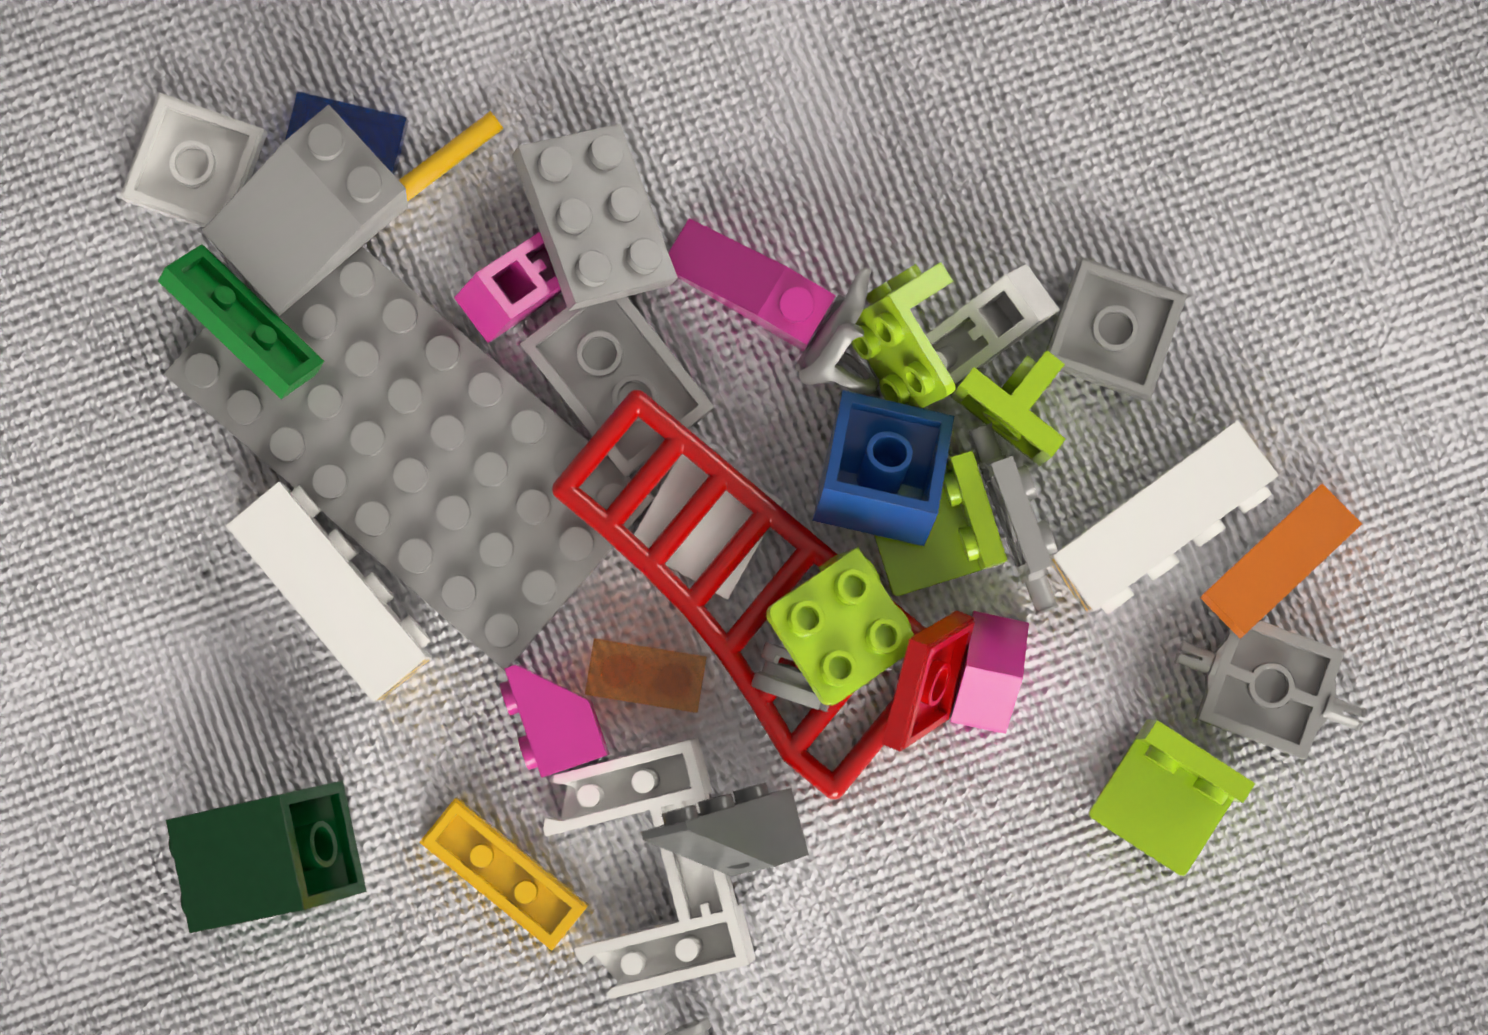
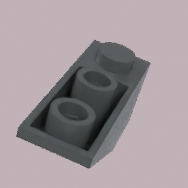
M766 783L733 791L735 802L731 793L698 802L700 813L697 812L696 804L661 813L663 825L641 831L644 841L729 876L776 867L809 855L792 788L769 793Z

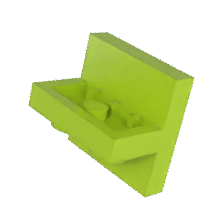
M1048 350L1037 361H1034L1027 355L1002 388L973 367L951 396L952 399L984 424L992 423L993 431L1039 467L1052 458L1066 440V438L1030 411V408L1065 365Z

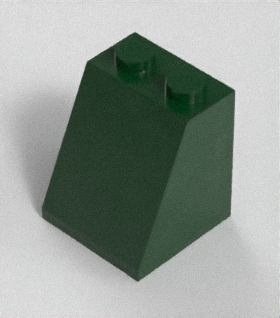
M343 780L166 820L169 833V850L175 862L181 891L180 902L182 910L186 915L189 933L303 911L367 892Z

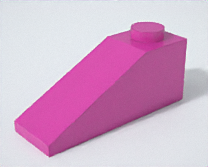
M690 218L668 252L679 279L803 352L824 322L835 302L836 295L789 267Z
M538 232L476 272L454 297L487 343L530 316L562 292L541 233Z

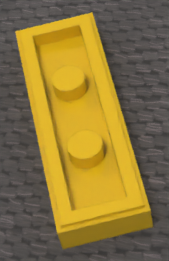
M458 797L454 798L419 842L551 951L589 906L586 901Z

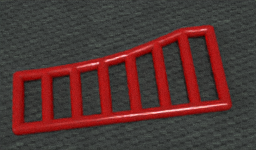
M632 390L556 479L552 486L553 495L606 539L685 616L721 661L754 711L782 760L829 799L841 798L884 746L882 741L893 699L832 772L811 755L807 749L853 693L839 703L830 705L828 712L812 708L791 733L773 703L778 696L751 686L755 673L741 653L743 648L767 621L766 612L768 607L791 592L813 564L819 567L838 554L645 392ZM639 417L665 440L610 506L605 509L580 487ZM683 454L705 472L708 477L648 548L624 526V523ZM725 491H727L753 513L694 584L688 588L666 565V562ZM772 528L796 550L726 633L705 605L766 531ZM893 601L908 618L914 635L926 629V627ZM780 657L778 663L798 668L794 661Z

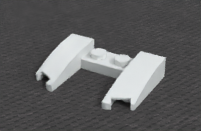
M699 738L681 741L554 775L553 783L565 784L567 788L561 818H545L543 830L546 837L648 810L651 812L654 827L664 824L661 813L695 804L697 812L700 813L698 802L710 799L709 794L712 793V788ZM660 847L678 919L577 946L574 948L576 958L582 965L593 956L600 960L618 982L607 992L611 999L749 965L756 958L742 904H737L729 875Z

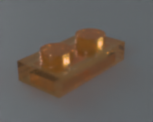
M594 638L584 695L698 713L707 656Z

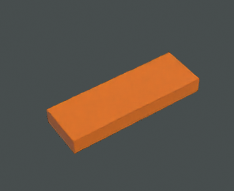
M1322 483L1200 598L1241 639L1354 533L1362 523Z

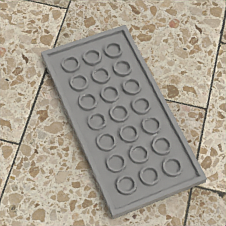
M363 247L359 248L282 315L278 316L325 361L314 377L282 400L204 327L167 369L164 375L294 488L301 485L322 510L321 512L503 670L510 667L614 548L552 493L553 483L588 441ZM245 281L244 284L272 310L252 286ZM605 457L580 488L607 509L630 482L631 478L629 476L625 478L616 465ZM650 494L624 523L627 529H630L652 504L654 498Z

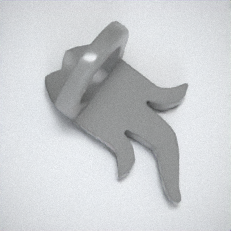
M866 267L858 272L846 297L842 295L836 297L829 314L796 363L795 369L799 372V378L802 383L815 385L836 382L852 392L871 396L877 389V379L872 372L855 357L845 352L854 339L864 336L863 328L855 323L864 309L871 273L870 268ZM841 361L844 364L848 365L850 368L856 371L863 379L851 374L842 366L837 364V362Z

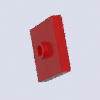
M956 610L909 638L882 741L883 745L900 752L949 720L975 625V617Z

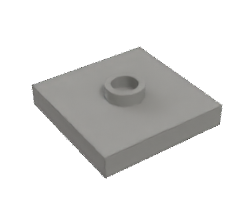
M1080 256L1046 350L1065 364L1060 370L1061 372L1149 402L1188 294Z

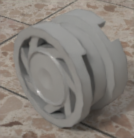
M765 642L761 654L765 659L762 671L755 672L751 686L775 696L828 712L830 705H824L819 701L799 668L778 663L780 657L794 661L787 649Z

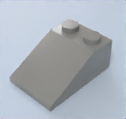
M328 104L282 143L208 223L202 232L272 310L280 316L408 208L406 188Z

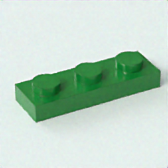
M203 244L166 266L159 277L158 282L281 400L314 377L325 362Z

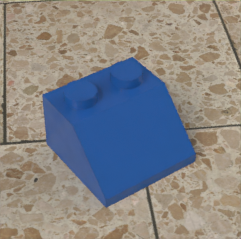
M843 390L821 474L812 521L924 546L938 515L954 416Z

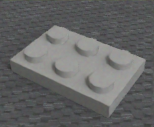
M621 124L524 144L516 148L512 156L569 311L671 286L678 278Z
M628 297L571 311L566 307L520 343L524 351L592 436L632 390L645 392L688 429L692 428L715 409L714 405ZM638 417L607 455L624 477L627 478L645 464L665 439Z

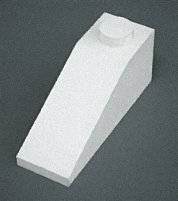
M1026 264L1005 274L926 334V337L956 386L964 380L973 367L979 370L1060 309Z

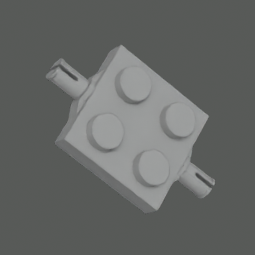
M992 423L969 431V434H971L981 462L979 467L980 470H983L981 473L1021 582L1025 583L1036 611L1035 614L1039 615L1059 607L1047 578V574H1049L1047 568L1053 566L1050 555L1057 553V546L1047 521H1036L1030 502L1032 499L1037 498V492L1027 466L1024 465L1017 468L1013 456L1006 458V455H1002Z
M1261 620L1241 639L1228 627L1223 642L1214 652L1192 645L1184 640L1178 648L1179 651L1198 657L1199 660L1178 653L1175 657V664H1181L1206 674L1205 692L1195 717L1196 720L1306 760L1316 732L1327 719L1353 728L1355 731H1359L1363 725V721L1344 715L1343 712L1359 718H1365L1366 708L1335 698L1336 676L1345 654L1344 651Z

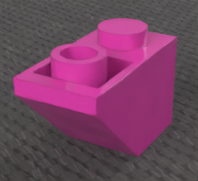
M521 665L504 668L508 681L499 683L510 716L520 713L527 735L518 737V742L528 770L538 767L540 776L543 778L610 754L592 700Z

